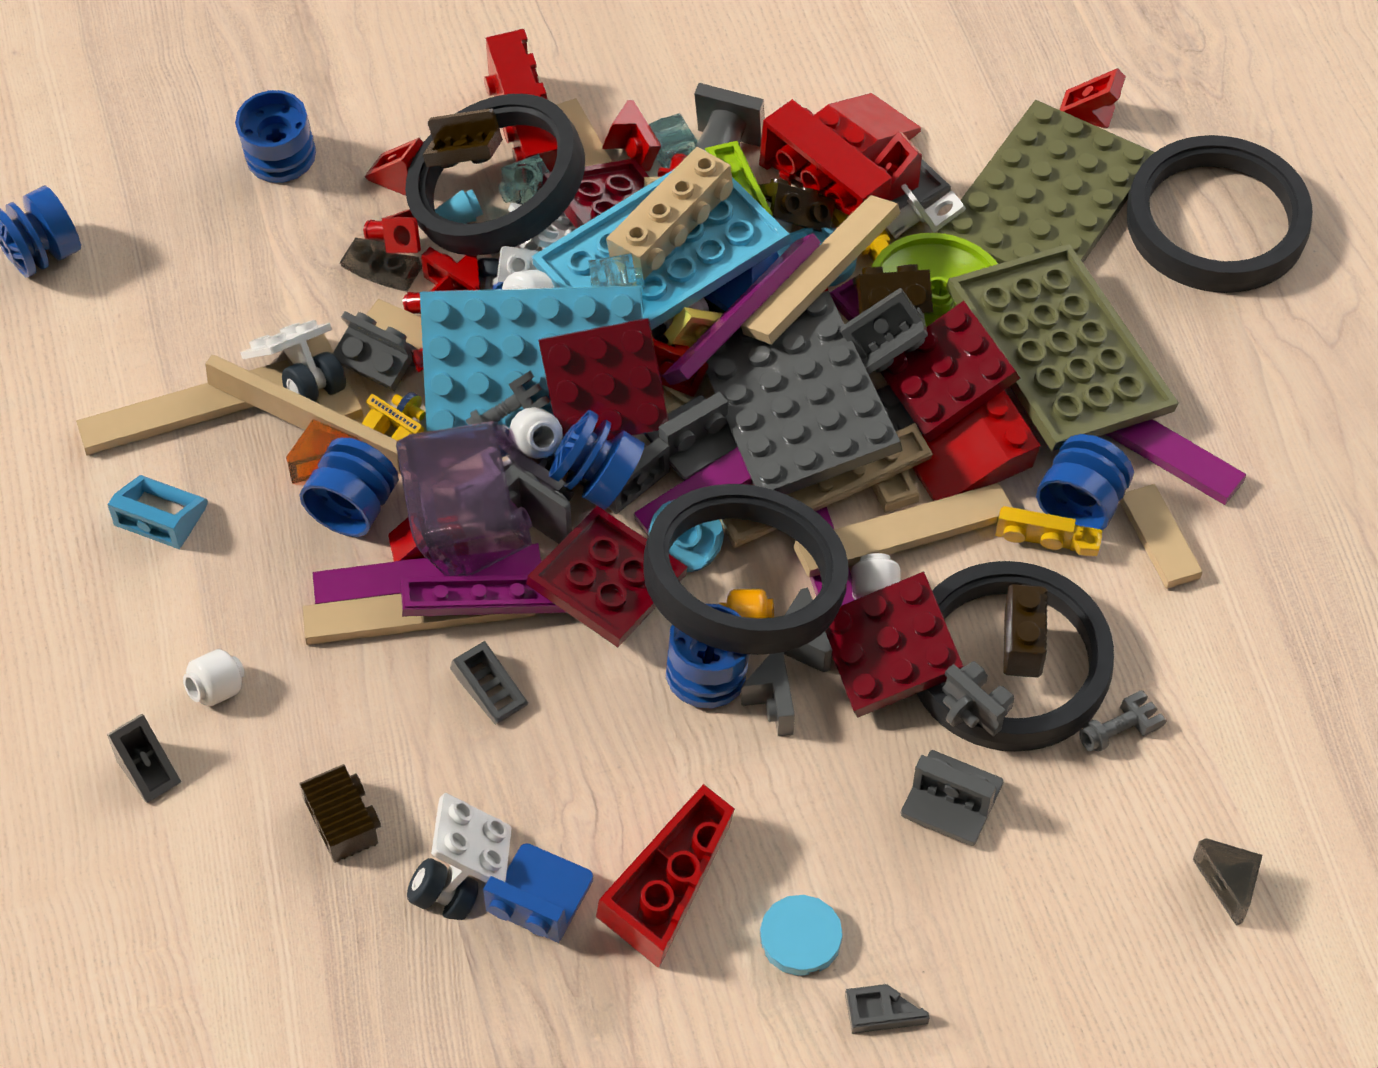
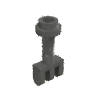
M531 370L508 384L514 392L513 395L483 414H480L477 409L470 413L471 417L466 422L477 439L483 435L485 438L492 434L490 426L520 407L524 409L532 407L541 408L550 402L547 395L539 398L535 403L530 398L542 390L539 383L528 390H525L522 384L531 381L535 377Z
M1141 690L1123 699L1120 708L1124 714L1103 724L1097 720L1086 722L1083 729L1080 730L1079 736L1087 750L1102 751L1109 746L1110 737L1135 726L1142 736H1145L1164 726L1167 720L1162 714L1148 719L1156 713L1157 707L1153 702L1139 707L1148 699L1145 692Z

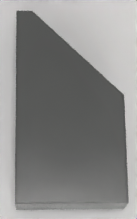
M888 984L850 988L845 991L852 1034L929 1024V1013L923 1008L919 1009L901 997V993Z

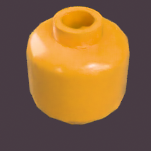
M733 589L727 596V602L719 603V605L736 611L741 617L774 618V599H768L766 592L762 589Z

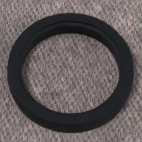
M506 94L481 100L457 112L463 113L491 108L494 110L499 129L516 125L534 126L548 131L557 140L556 162L549 178L541 189L514 211L490 221L473 224L457 223L447 220L435 212L434 191L444 168H440V166L426 167L423 153L433 140L431 134L427 137L411 162L406 177L405 190L408 206L413 217L417 219L418 226L436 245L449 252L462 255L478 256L498 253L503 246L516 247L534 238L553 224L568 208L579 190L583 179L585 152L575 126L563 110L553 102L530 94Z
M1218 135L1189 137L1170 143L1157 150L1139 168L1131 185L1127 201L1129 234L1142 257L1157 271L1180 284L1203 291L1219 293L1250 291L1268 285L1285 275L1296 264L1306 246L1311 231L1313 214L1309 191L1300 175L1287 161L1256 143L1235 137ZM1210 166L1229 168L1256 178L1275 193L1286 211L1288 232L1274 248L1257 257L1239 261L1207 259L1183 250L1160 231L1152 217L1149 199L1154 190L1164 180L1183 170Z
M721 484L699 488L683 494L660 512L652 525L646 541L643 574L648 594L657 609L671 624L686 635L701 643L724 651L765 655L790 651L808 644L819 637L832 624L846 594L849 571L848 559L837 533L821 515L809 506L791 496L768 488L745 484ZM720 519H742L759 522L788 534L810 553L819 568L822 589L808 605L784 616L746 618L731 615L706 605L686 590L672 569L669 550L684 532L705 522Z
M996 561L974 565L954 573L932 590L944 619L955 609L971 600L989 595L1008 594L1009 586L1045 587L1048 590V605L1060 612L1072 623L1085 644L1089 660L1088 676L1075 696L1053 711L1027 718L1004 717L1002 730L994 737L978 723L975 727L971 728L963 721L953 727L946 721L950 709L943 703L944 698L947 696L942 692L945 682L919 692L917 696L931 716L943 727L958 737L985 748L1014 752L1031 751L1049 747L1068 739L1080 731L1084 724L1094 717L1109 690L1112 680L1114 645L1109 625L1102 611L1081 587L1063 575L1045 567L1015 561Z

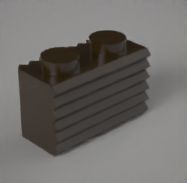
M1009 586L1005 603L1003 673L1007 676L1038 678L1043 673L1047 654L1046 635L1048 631V590L1045 587Z
M342 764L299 783L305 804L333 862H339L341 859H346L348 856H353L355 853H360L363 849H369L370 846L378 844L376 829L381 827V823L373 805L365 807L361 797L365 796V791L357 773L349 775L346 766Z

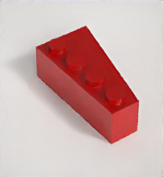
M525 29L486 37L489 75L484 76V83L488 96L530 94L547 99L543 82L539 83L533 53L528 54L527 51L528 38ZM516 125L503 128L506 142L508 144L513 143L514 145L512 154L517 168H523L527 180L552 172L558 150L556 137L548 131L534 126Z
M791 99L763 120L759 166L766 170L774 167L779 170V177L789 182L795 179L801 182L805 188L818 190L820 194L835 199L834 207L849 216L870 195L885 200L889 199L892 177L887 171L863 155L860 149L845 141L833 128L826 126L817 119L809 109L803 108Z
M704 784L603 894L598 902L596 918L658 968H660L730 828L735 808Z

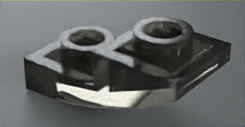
M356 237L340 261L341 267L371 282L402 291L409 290L422 269L419 257L386 253L385 242Z

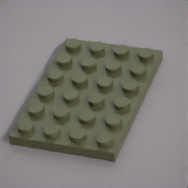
M1035 99L960 200L966 208L965 211L940 228L938 233L954 235L978 245L989 253L998 264L1069 243L1084 263L1128 200L1131 185L1139 168L1155 152Z
M1070 243L948 279L946 289L956 305L965 301L1021 379L1012 384L1010 388L1051 451L1060 449L1070 436L1086 434L1098 437L1175 412L1179 402Z

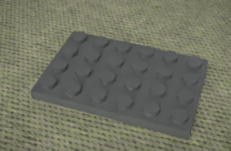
M829 291L821 293L772 344L744 335L740 326L706 361L708 364L706 374L714 393L720 392L728 401V415L725 416L727 424L754 486L768 488L787 495L903 451L901 441L853 341L847 342L840 331V327L844 325V322Z

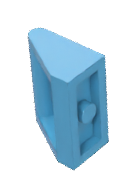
M139 475L118 490L107 505L114 526L180 550L205 511L208 500ZM146 492L185 507L174 515L138 501L142 494Z

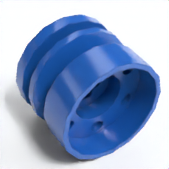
M268 90L253 95L239 108L235 125L248 168L257 178L267 182L284 183L299 178L309 170L315 161L316 146L304 103L299 98L282 90Z
M46 185L23 196V205L26 213L14 202L5 205L6 213L0 208V247L9 261L14 264L25 278L36 274V266L40 269L49 267L46 250L57 260H62L81 250L79 235L70 216L58 197Z
M588 410L568 430L556 450L555 460L548 477L559 482L570 470L564 485L568 489L574 488L584 478L587 481L582 497L605 510L616 499L632 475L641 458L645 443L625 431L618 433L609 442L606 439L610 432L611 422L604 420L593 432L598 420V414Z
M1079 434L1070 436L1060 447L1059 453L1053 460L1052 467L1047 470L1037 488L1036 498L1039 507L1045 514L1076 519L1075 525L1104 530L1117 510L1118 502L1124 497L1126 489L1129 488L1133 480L1134 469L1124 452L1111 442L1093 435Z
M340 437L332 440L318 463V469L312 472L299 494L300 501L307 513L318 523L339 534L360 537L367 534L380 513L381 506L386 503L398 483V471L384 454L369 444L353 438Z
M706 604L724 613L740 616L736 611L725 606ZM672 624L670 627L666 680L671 691L687 704L699 708H716L727 705L741 693L742 685L746 681L750 654L734 653L711 647L686 635Z

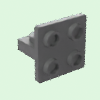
M899 288L840 327V331L847 342L853 341L868 375L873 371L878 373L887 369L894 362L893 358L904 351L909 353L916 350L924 343V338L928 336L923 312L920 308L916 309L902 288Z
M344 311L341 318L348 325V328L334 350L333 355L337 357L342 366L395 391L410 365L415 367L411 350L417 349L406 342L407 336L397 329L388 326L386 330H383L376 326L377 322L364 313L358 312L354 316Z
M720 392L707 399L702 395L697 396L668 413L669 421L659 426L658 431L644 434L650 443L659 437L669 445V465L682 480L689 479L737 447L725 417L728 415V401Z
M931 750L927 757L921 755L915 767L913 786L901 809V816L960 842L974 846L1003 786V778Z

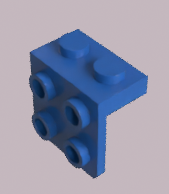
M523 844L518 849L507 869L506 881L504 882L490 876L483 888L486 911L501 920L509 921L528 929L537 936L546 937L560 943L593 882V873L585 867L534 845Z

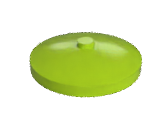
M918 233L903 237L888 245L876 257L872 267H883L884 273L897 272V266L918 264L919 270L930 269L933 313L924 315L927 327L957 306L946 289L949 278L997 265L998 263L989 253L966 239L943 233Z

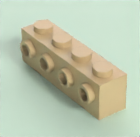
M696 147L606 238L610 261L642 280L653 270L659 269L665 258L676 247L681 246L685 242L688 234L698 224L705 222L710 212L721 201L729 197L733 189L731 165Z

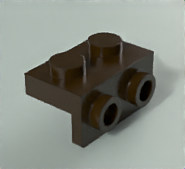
M490 108L431 117L428 121V126L433 140L423 153L426 167L440 166V168H450L460 162L472 161L474 164H479L490 160L503 140L494 110Z
M771 179L770 183L758 184L766 201L771 202L770 210L773 218L804 228H812L818 232H822L821 228H831L835 199L819 195V191L812 188L793 187L791 182L783 179Z
M918 264L897 266V272L884 273L883 267L863 268L862 274L853 278V286H857L859 314L899 288H902L916 309L920 308L924 315L933 313L930 269L919 270Z

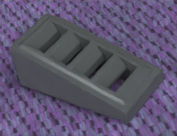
M486 641L452 660L451 671L495 725L528 705V701ZM480 663L485 666L474 674L470 671L471 668ZM489 674L494 677L482 686L478 683L480 679ZM500 684L503 690L489 698L486 692ZM509 695L513 701L497 710L494 704Z

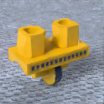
M409 392L404 397L399 394L394 395L391 402L397 406L396 409L374 394L370 395L366 403L371 410L365 417L363 425L382 434H385L391 425L397 430L391 438L404 444L405 457L410 454L418 443L427 447L432 439H427L424 427L413 420L415 417L422 421L426 416V412L420 408L422 404L421 396L415 392Z

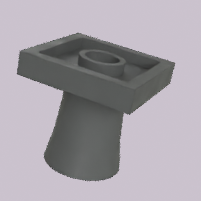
M698 83L694 95L698 131L703 133L694 149L699 147L705 151L707 147L738 141L739 145L740 142L761 147L763 120L765 119L764 99Z

